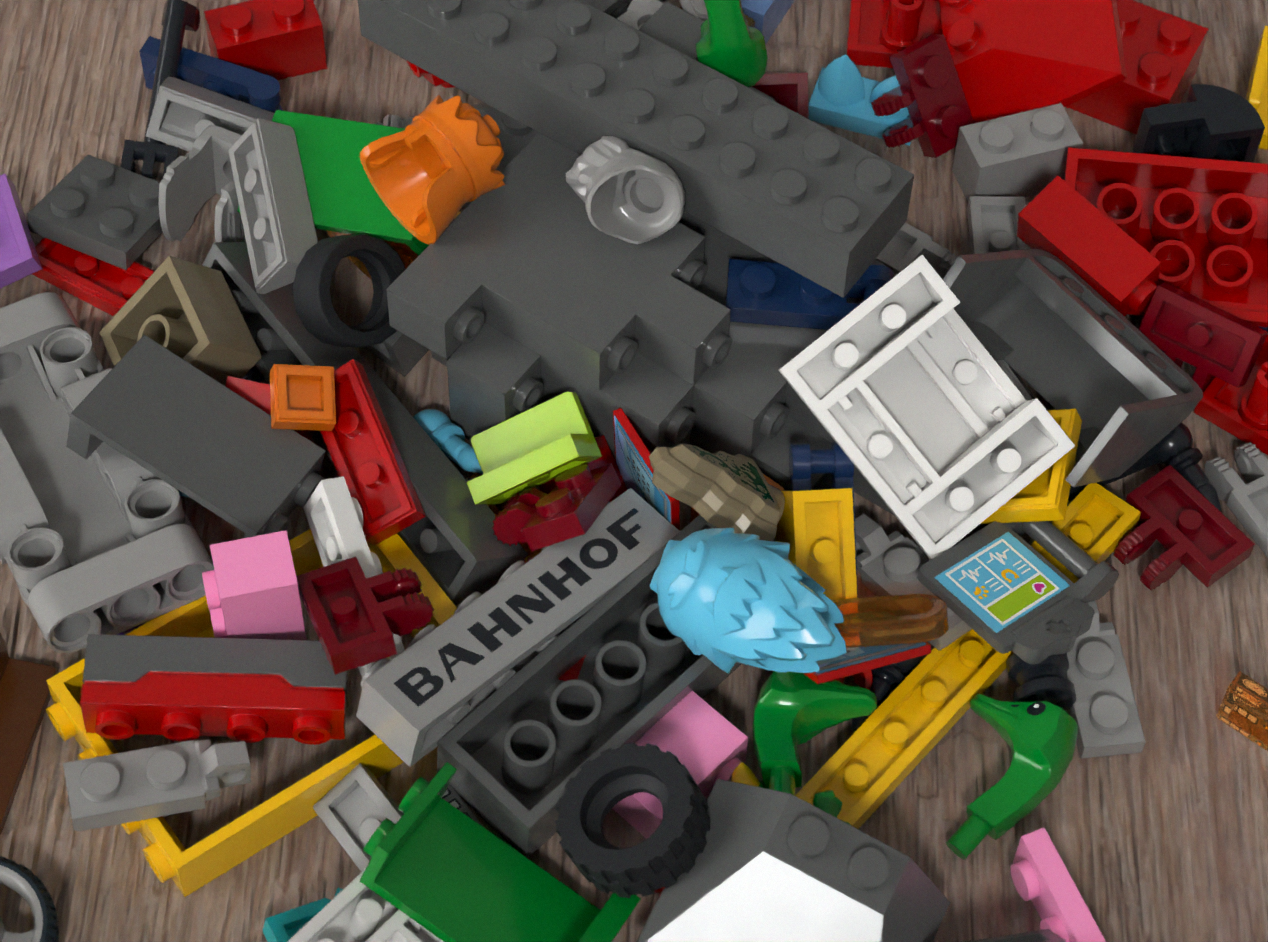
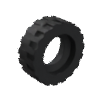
M636 743L623 744V747L614 750L611 747L600 752L601 755L590 761L589 759L580 767L579 773L574 778L571 777L565 785L566 791L563 798H559L556 808L559 812L558 820H555L556 832L562 838L559 842L565 853L589 883L592 881L598 890L606 894L613 892L622 898H631V895L641 894L644 897L655 894V890L664 886L666 889L677 882L676 879L684 872L688 873L695 865L694 860L699 852L703 853L707 844L705 836L706 832L710 831L711 822L706 812L709 806L705 796L685 765H682L677 756L667 750L665 753L658 746L648 743L646 746H637ZM639 792L649 793L657 797L663 807V819L660 826L650 837L629 848L616 847L606 840L603 833V821L618 802Z

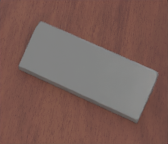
M169 76L160 86L146 136L190 152L198 136L209 126H219L243 135L258 118L272 121L275 113Z
M258 118L228 152L254 285L257 293L266 294L294 282L296 268L306 251L317 244L318 240L295 131L288 125Z

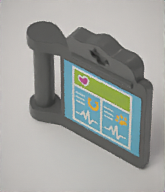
M994 521L923 564L919 569L917 579L996 651L1005 654L1012 650L1026 663L1038 664L1048 656L1065 654L1072 650L1076 639L1090 629L1095 613L1094 609L1085 602H1092L1103 597L1116 583L1119 572L1107 561L1096 562L1050 521L1015 523ZM1027 533L1079 580L1074 584L1019 535Z

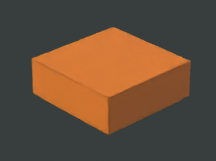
M273 364L270 370L271 429L332 431L336 425L334 367Z

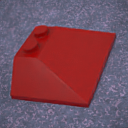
M939 0L942 33L945 36L974 123L1059 103L1066 107L1127 79L1116 0Z

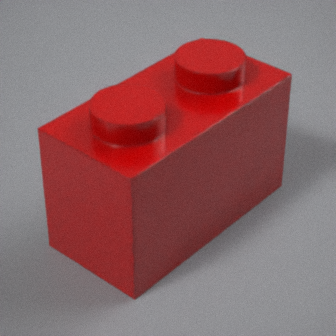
M250 0L204 11L212 57L272 76L277 80L327 69L323 26L313 0Z

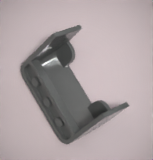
M1023 249L959 255L942 279L961 302L953 309L995 361L1004 360L1056 410L1077 409L1082 419L1075 458L1077 464L1065 479L1073 488L1121 476L1183 422L1203 398L1201 388L1185 371L1065 262L1047 251Z

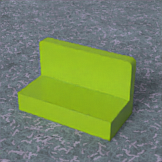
M564 392L474 435L471 438V444L483 475L466 483L475 505L501 504L517 493L521 494L524 490L538 487L573 467L587 464L602 457L578 395L575 392Z

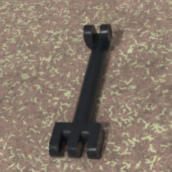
M167 0L165 2L161 23L163 30L144 142L125 139L120 167L136 173L138 160H143L141 175L157 180L160 163H165L164 178L167 167L180 155L183 156V151L180 148L166 145L164 142L146 136L161 84L169 76L177 78L185 30L197 31L199 28V9L183 0Z

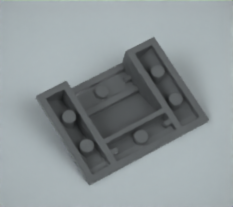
M717 779L707 797L709 809H706V812L711 822L710 831H707L705 836L707 844L703 853L699 852L694 860L695 865L688 873L684 872L676 879L677 882L667 889L665 886L663 887L637 942H933L950 901L911 857L793 794Z

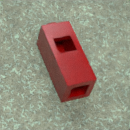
M1057 175L1018 213L1017 237L1031 249H1041L1061 259L1124 317L1131 310L1139 314L1150 304L1157 288L1161 262Z

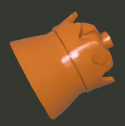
M437 95L421 113L412 119V123L406 126L404 131L379 138L365 146L360 152V161L363 169L385 206L409 233L428 245L434 244L465 203L468 201L473 202L480 196L505 185L503 182L504 174L496 170L504 156L501 141L497 138L500 134L497 123L488 114L481 117L480 112L472 105L462 103L460 96H454L443 102L441 96Z

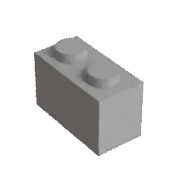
M1059 103L960 127L952 171L967 201H969V196L1029 197L1038 195L1057 175L1065 181L1068 147L1082 148L1083 142L1063 104Z

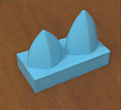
M847 54L835 59L826 68L822 67L808 104L809 120L881 139H884L883 133L910 118L907 107L892 115L875 116L871 105L872 102L885 93L899 86L897 77L895 75L881 82L864 78Z

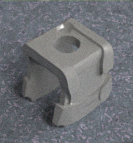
M209 126L198 136L192 145V150L185 156L180 155L167 167L164 178L159 184L158 204L160 224L165 239L170 241L177 239L181 242L193 225L194 217L201 207L217 193L221 197L215 207V243L246 242L241 215L237 212L239 203L228 152L242 135L219 126Z

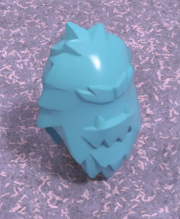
M734 528L704 529L693 532L682 541H668L660 564L653 575L650 588L658 595L659 612L665 625L673 635L682 638L693 654H703L717 667L729 673L736 662L776 672L812 673L820 670L816 661L836 658L847 653L846 643L834 624L844 622L842 612L823 593L825 589L788 559L789 543L759 540V535L735 533Z

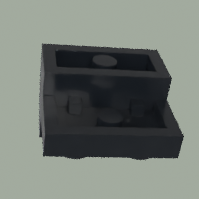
M1193 84L1190 86L1186 103L1163 104L1143 109L1132 153L1254 163L1265 127L1256 109L1239 94L1219 86Z

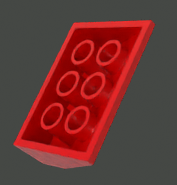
M1068 147L1065 182L1161 262L1157 285L1168 283L1255 326L1268 327V164ZM1148 306L1139 314H1136L1133 310L1128 314L1145 316Z

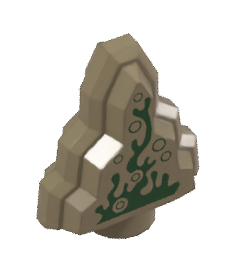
M681 444L673 448L656 447L651 453L649 459L654 471L652 483L663 492L693 507L707 522L718 528H734L735 533L759 535V540H774L777 524L784 511V494L780 489L767 483L753 459L740 453L734 456L723 451L712 454L695 445Z

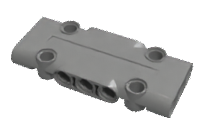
M44 292L0 308V562L2 565L8 564L16 580L22 600L29 606L48 646L58 653H72L86 648L88 634L117 635L205 596L202 572L214 570L210 555L183 509L178 489L105 442H102L87 460L66 447L71 412L112 369H103L96 356L91 336L80 328L64 298L57 293Z

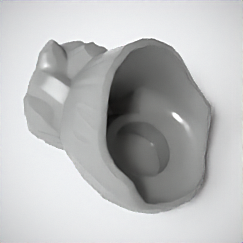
M602 136L600 140L586 147L584 152L576 159L572 169L566 172V182L585 203V210L592 225L599 231L625 242L641 244L655 239L673 228L684 214L685 190L674 170L663 161L630 148L626 141L621 138Z

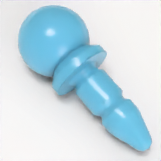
M425 409L413 416L449 460L459 465L465 471L483 474L473 447L464 441L463 430L452 423L445 413L436 409Z

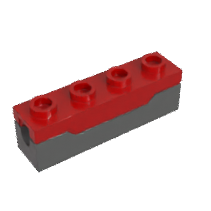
M88 634L80 705L86 733H97L108 739H127L134 734L163 735L175 741H190L199 736L229 737L237 742L245 741L246 743L258 742L264 738H293L303 744L316 745L325 743L330 739L345 740L348 671L335 675L321 642L314 640Z

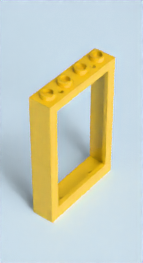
M311 529L289 540L296 576L324 567ZM398 533L375 546L367 542L370 552H374L378 556L383 573L388 571L395 572L396 569L401 570L404 567L406 570L411 568L412 572H416L422 584L420 587L422 592H419V594L423 593L425 597L428 596L434 608V616L431 617V622H428L426 626L434 624L438 627L454 615L457 607ZM206 595L194 602L156 617L126 635L215 638ZM421 627L420 630L414 629L409 634L414 638L425 627ZM85 658L46 680L54 703L46 708L47 715L64 741L74 737L81 746L83 752L77 755L79 760L118 753L108 738H104L97 733H86L80 705ZM373 735L188 849L184 848L163 816L123 823L121 825L129 835L139 830L149 845L143 849V854L157 878L162 883L172 878L181 893L186 897L318 816L312 806L359 763L369 768L378 779L404 761L380 738Z

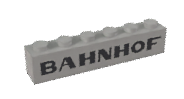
M628 489L612 502H608L586 534L544 547L541 553L527 563L523 560L515 562L503 573L498 584L483 595L479 592L472 593L462 601L454 615L440 626L436 627L434 624L426 626L412 639L408 649L392 660L384 658L371 666L361 680L362 692L356 716L401 760L411 767L435 749L438 741L680 531L633 489Z

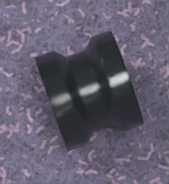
M1015 653L1006 661L1008 677L1017 685V689L1013 693L1014 702L1047 701L1062 708L1064 711L1071 708L1076 702L1074 684L1066 679L1065 676L1069 669L1067 653L1048 656L1038 664L1026 663Z

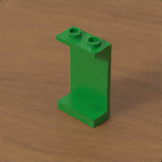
M282 110L275 111L272 122L288 125L295 131L315 229L351 235L365 234L386 241L404 243L418 256L429 246L409 233L392 215L370 183L360 161V152L365 146L379 138L404 131V128ZM238 206L237 212L241 215L240 208Z
M448 762L443 765L430 782L421 776L415 781L398 807L404 813L396 824L385 818L363 849L372 858L359 882L444 942H612L641 900L637 895H631V898L618 897L616 893H612L600 910L448 803L442 796L457 771Z

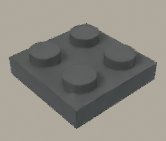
M87 155L28 213L29 230L32 233L127 270L162 233L158 205L160 182L111 164L108 161Z

